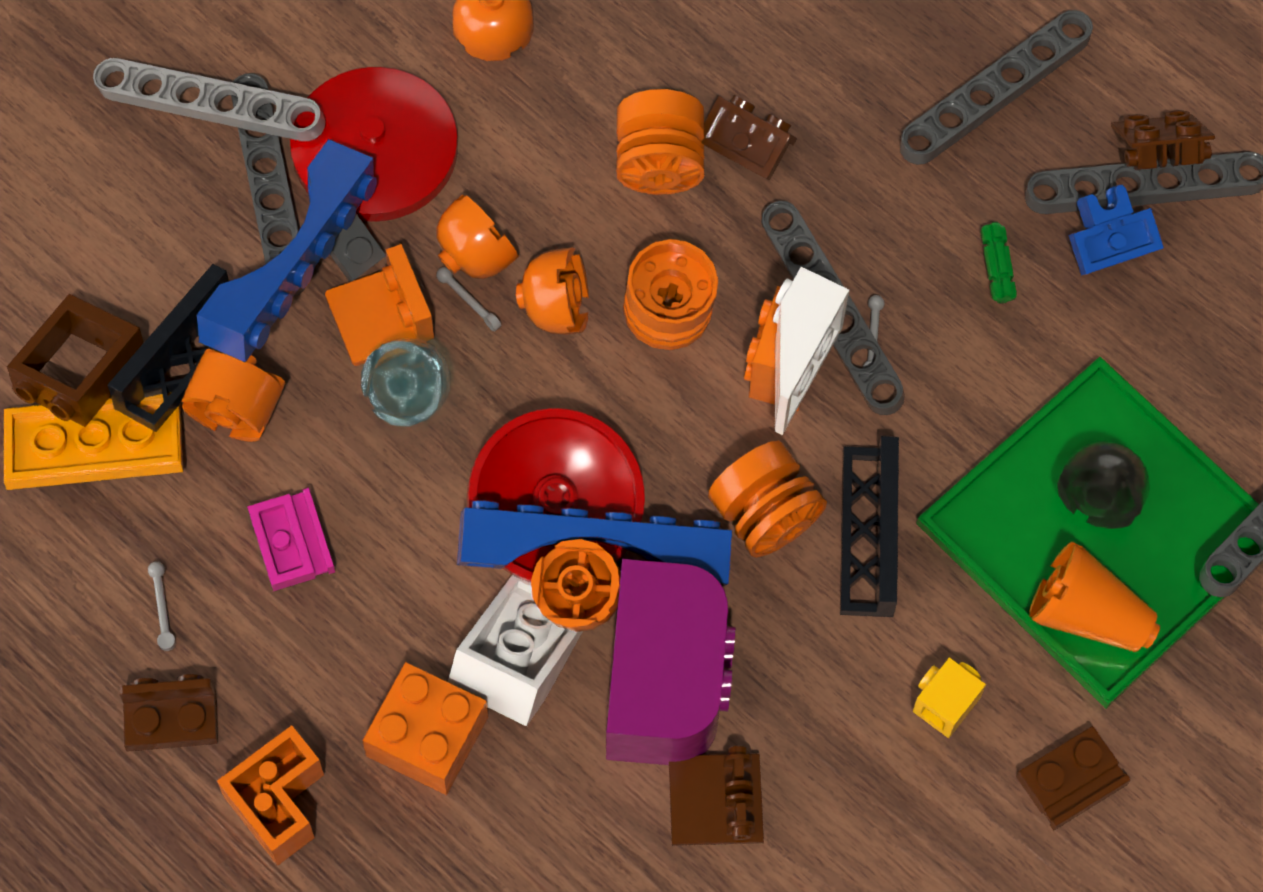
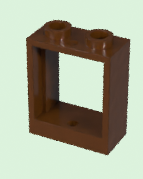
M68 294L8 364L7 369L14 393L27 403L32 404L36 402L48 408L57 418L63 421L72 420L86 427L111 397L108 383L143 344L140 327ZM71 334L107 351L76 390L40 372Z

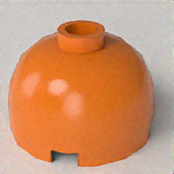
M456 0L453 7V33L456 40H459L465 46V51L468 54L485 61H499L510 58L512 52L518 50L521 46L523 50L528 45L534 32L533 8L529 0Z
M462 194L445 210L439 219L436 227V238L443 251L437 256L454 275L461 270L471 278L484 279L492 277L506 269L519 255L505 235L501 237L493 226L495 223L467 195L464 196Z
M573 247L547 251L533 259L524 271L523 283H518L516 286V300L519 308L526 309L527 316L537 328L551 334L582 333L587 326L588 312L579 314L582 297L589 298L586 272L580 255H573L575 251Z
M575 539L562 541L555 545L554 550L550 551L545 558L542 556L536 563L531 579L532 598L541 613L557 627L575 632L594 630L608 622L618 610L621 571L614 558L597 543Z

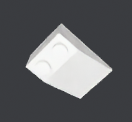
M803 267L799 269L793 281L787 278L783 282L775 300V303L779 304L773 318V322L778 324L775 340V432L781 435L784 434L843 328L849 289Z
M512 575L457 648L448 682L486 700L488 708L527 726L545 701L583 631L575 632L553 624L541 613L532 598L531 583Z

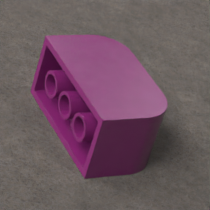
M622 559L606 730V760L669 765V762L684 761L697 755H703L712 745L717 733L719 712H728L732 670H724V668H732L736 627L727 626L728 602L725 591L719 581L708 571L688 564Z

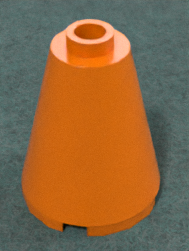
M1074 542L1067 544L1051 564L1055 570L1048 581L1042 579L1029 611L1031 620L1038 625L1132 652L1139 651L1142 646L1148 649L1160 631V625L1156 623L1157 613L1083 546H1079Z

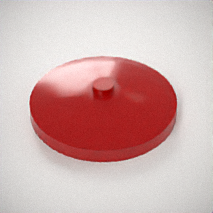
M359 68L341 73L327 80L307 97L317 103L326 121L323 132L316 139L310 141L290 139L294 169L307 193V167L328 139L373 158L374 177L377 178V185L372 197L368 201L363 200L356 210V214L361 221L379 222L409 215L432 201L449 181L458 154L455 120L444 98L421 78L393 68ZM309 111L300 113L294 121V126L298 128L310 126L315 120V113Z
M548 408L532 411L514 418L489 438L476 457L470 472L467 487V508H472L473 501H489L499 503V510L517 512V505H535L544 507L543 514L561 516V509H581L588 511V518L605 519L606 513H626L632 515V522L641 523L644 513L645 493L642 474L635 456L625 441L612 428L597 418L583 412L562 408ZM590 541L601 546L614 558L615 562L627 551V549L616 545ZM557 544L543 546L526 553L503 567V569L515 577L531 583L536 563L542 556L545 558L550 551L554 550V546Z

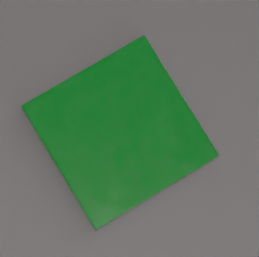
M1099 357L917 518L916 524L1107 709L1225 598L1213 596L1206 592L1199 580L1200 571L1209 556L1255 510L1259 503L1103 358ZM1246 537L1238 539V546L1242 552L1252 556L1259 554V546L1254 540ZM1074 542L1079 546H1083L1157 613L1156 623L1160 625V631L1148 649L1142 646L1139 651L1132 652L1038 625L1031 620L1029 611L1042 579L1048 581L1055 570L1051 564L1067 544ZM1220 565L1211 567V574L1216 581L1224 584L1233 582V576L1229 569Z

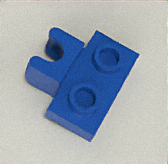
M1122 184L1106 190L1105 194L1108 203L1106 209L1100 206L1097 197L1093 194L1078 198L1077 206L1084 227L1088 229L1068 236L1081 276L1164 248L1151 208L1133 213L1127 190Z

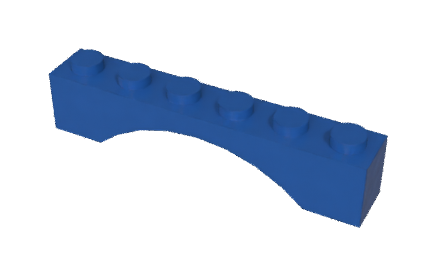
M327 140L307 167L310 205L305 221L296 237L278 256L263 267L241 278L219 284L197 314L199 343L243 362L248 360L256 348L261 349L264 346L277 318L282 319L287 314L292 298L298 289H303L309 284L314 267L321 258L326 259L330 255L336 237L342 229L347 230L351 226L356 210L362 201H368L372 197L377 185V178L374 177L372 157L332 140Z
M473 501L472 508L465 507L461 511L457 565L502 569L518 557L540 547L557 544L562 541L582 539L616 545L637 553L649 561L697 566L712 574L722 586L729 584L732 530H721L720 522L694 520L693 527L676 526V518L651 516L649 523L632 522L631 514L614 512L606 513L605 519L588 518V511L581 509H561V516L543 514L544 507L535 505H517V512L501 511L499 510V503L489 501Z

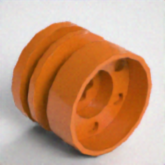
M651 89L637 92L621 101L617 107V138L620 142L617 145V179L627 188L653 195L675 194L699 185L704 178V144L702 143L704 139V106L701 102L685 92L669 89Z
M668 239L654 242L637 254L629 268L623 312L627 326L638 340L652 348L674 350L689 346L703 335L711 320L718 287V277L714 263L705 252L689 242ZM667 299L674 301L670 307L663 305Z
M779 440L758 446L740 457L722 472L708 492V498L725 520L729 522L739 520L735 526V534L739 539L746 540L745 548L755 558L773 553L795 540L821 516L827 505V500L817 490L813 491L814 483L810 478L806 476L796 478L800 470V464L785 444Z

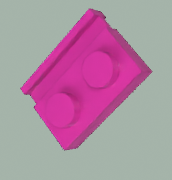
M309 488L303 489V492L292 496L286 494L247 506L273 591L315 579L317 575L323 573H335Z

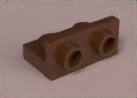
M733 95L730 102L718 96L704 122V139L702 143L706 147L770 181L789 144L794 146L797 140L796 137L788 133L791 125L771 114L768 115L766 121L753 115L752 112L755 106L736 95Z
M186 674L177 677L176 681L158 682V680L153 678H140L133 680L131 685L119 687L120 697L123 702L124 747L127 752L218 744L216 691L211 679H204L203 676L197 674Z

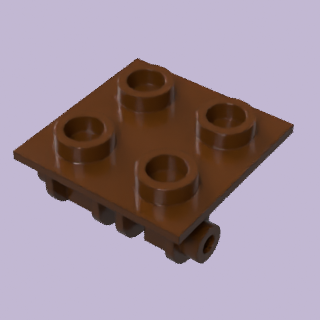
M1168 111L1165 113V117L1151 119L1147 115L1133 114L1125 116L1124 121L1111 122V127L1132 147V150L1125 151V163L1127 167L1134 166L1135 170L1157 168V161L1160 168H1165L1167 165V144H1169V158L1173 167L1178 166L1179 163L1181 165L1203 164L1204 159L1211 158V145L1209 142H1204V140H1214L1215 135L1192 114L1190 115L1188 111Z
M733 746L729 748V754L697 755L688 760L669 762L672 846L764 843L760 754H747L746 747Z

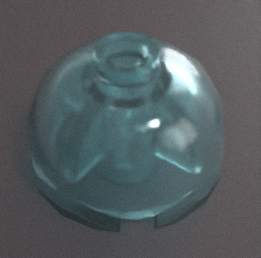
M399 338L382 344L367 357L361 371V389L364 397L368 396L370 403L375 407L372 411L377 417L391 425L409 427L430 419L442 408L451 390V373L446 359L435 346L422 339Z

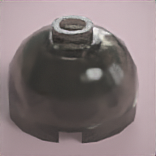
M1109 441L1092 442L1073 453L1057 482L1059 497L1069 511L1075 514L1078 509L1083 514L1089 516L1087 523L1108 529L1123 528L1132 524L1135 517L1140 515L1150 490L1148 471L1142 459L1131 449Z

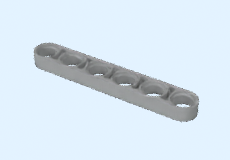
M119 58L103 60L97 65L93 74L94 83L105 98L112 101L299 141L316 139L325 128L326 121L320 107L315 101L304 97ZM115 71L124 73V79L118 86L106 87L104 85L105 79L110 73ZM158 79L162 81L161 88L157 93L153 95L142 94V88L149 80ZM190 87L200 89L199 96L195 101L191 103L179 101L180 95L185 89ZM228 95L238 97V103L232 110L222 112L217 109L218 103L223 97ZM266 103H272L277 106L276 112L271 118L266 120L256 118V111L260 106ZM305 111L315 113V120L310 126L305 128L294 126V121L300 113Z

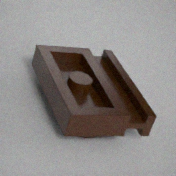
M1093 726L1021 769L1016 775L1041 814L1044 813L1051 823L1050 827L1053 831L1124 788L1131 781L1130 777L1127 774L1125 775L1118 766L1119 762Z

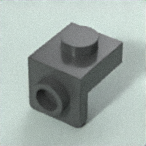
M357 214L351 226L347 230L342 229L338 234L330 256L348 281H354L386 257Z

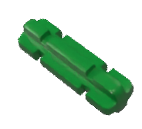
M992 222L989 225H984L980 233L982 244H987L984 247V256L988 279L993 280L990 284L992 299L997 301L998 304H1004L1015 300L1017 291L1015 282H1011L1014 274L1009 246H1004L1007 243L1006 229L999 222Z

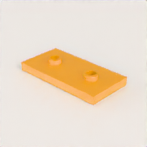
M163 394L145 397L138 407L153 415L164 402ZM111 398L106 401L86 427L72 420L63 421L42 405L4 409V484L6 490L183 472L181 403L157 432L115 410Z

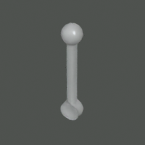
M447 267L438 269L436 273L438 281L447 283L484 319V322L492 331L495 332L501 327L498 318L478 303L453 278V273Z
M873 295L868 300V307L871 309L870 331L876 341H878L880 310L885 305L884 299L879 295ZM869 349L867 362H865L862 369L870 367L875 361L876 355Z
M155 561L148 566V574L154 581L161 630L157 643L163 651H170L175 647L176 639L170 633L162 581L165 566L161 562Z

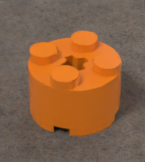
M206 349L184 392L181 401L184 402L182 408L192 419L213 431H216L217 426L220 425L232 429L229 436L231 438L255 442L260 439L286 383L281 377L265 372L255 366L257 360L252 355H250L246 362H243L227 354Z

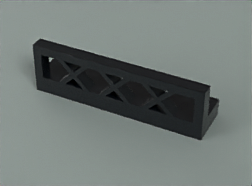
M212 264L108 383L115 410L157 432L180 405L184 392L206 350L192 351L191 343L199 336L197 314L219 284L229 282L226 270ZM189 364L190 372L183 379L166 382L165 373L170 367ZM163 394L164 402L153 415L138 407L145 397Z
M881 436L879 448H843L840 615L894 616L897 605L899 437ZM852 460L877 461V475L864 484L852 472ZM852 485L858 490L853 496ZM876 485L877 496L871 491V489ZM863 496L877 508V515L865 525L851 513V507ZM851 525L857 530V532L852 537ZM877 525L875 536L870 530ZM862 537L876 549V556L865 566L851 554V547ZM852 566L857 573L850 578V568ZM875 566H876V578L869 572V571H871ZM864 578L876 590V604L850 603V588L860 579Z

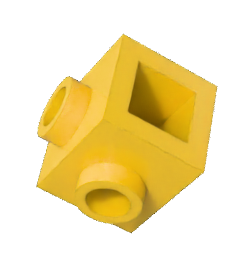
M949 657L940 669L933 665L920 681L918 687L923 691L916 699L913 713L949 739L981 699L986 684L981 681L980 674L973 667L964 662L958 664Z

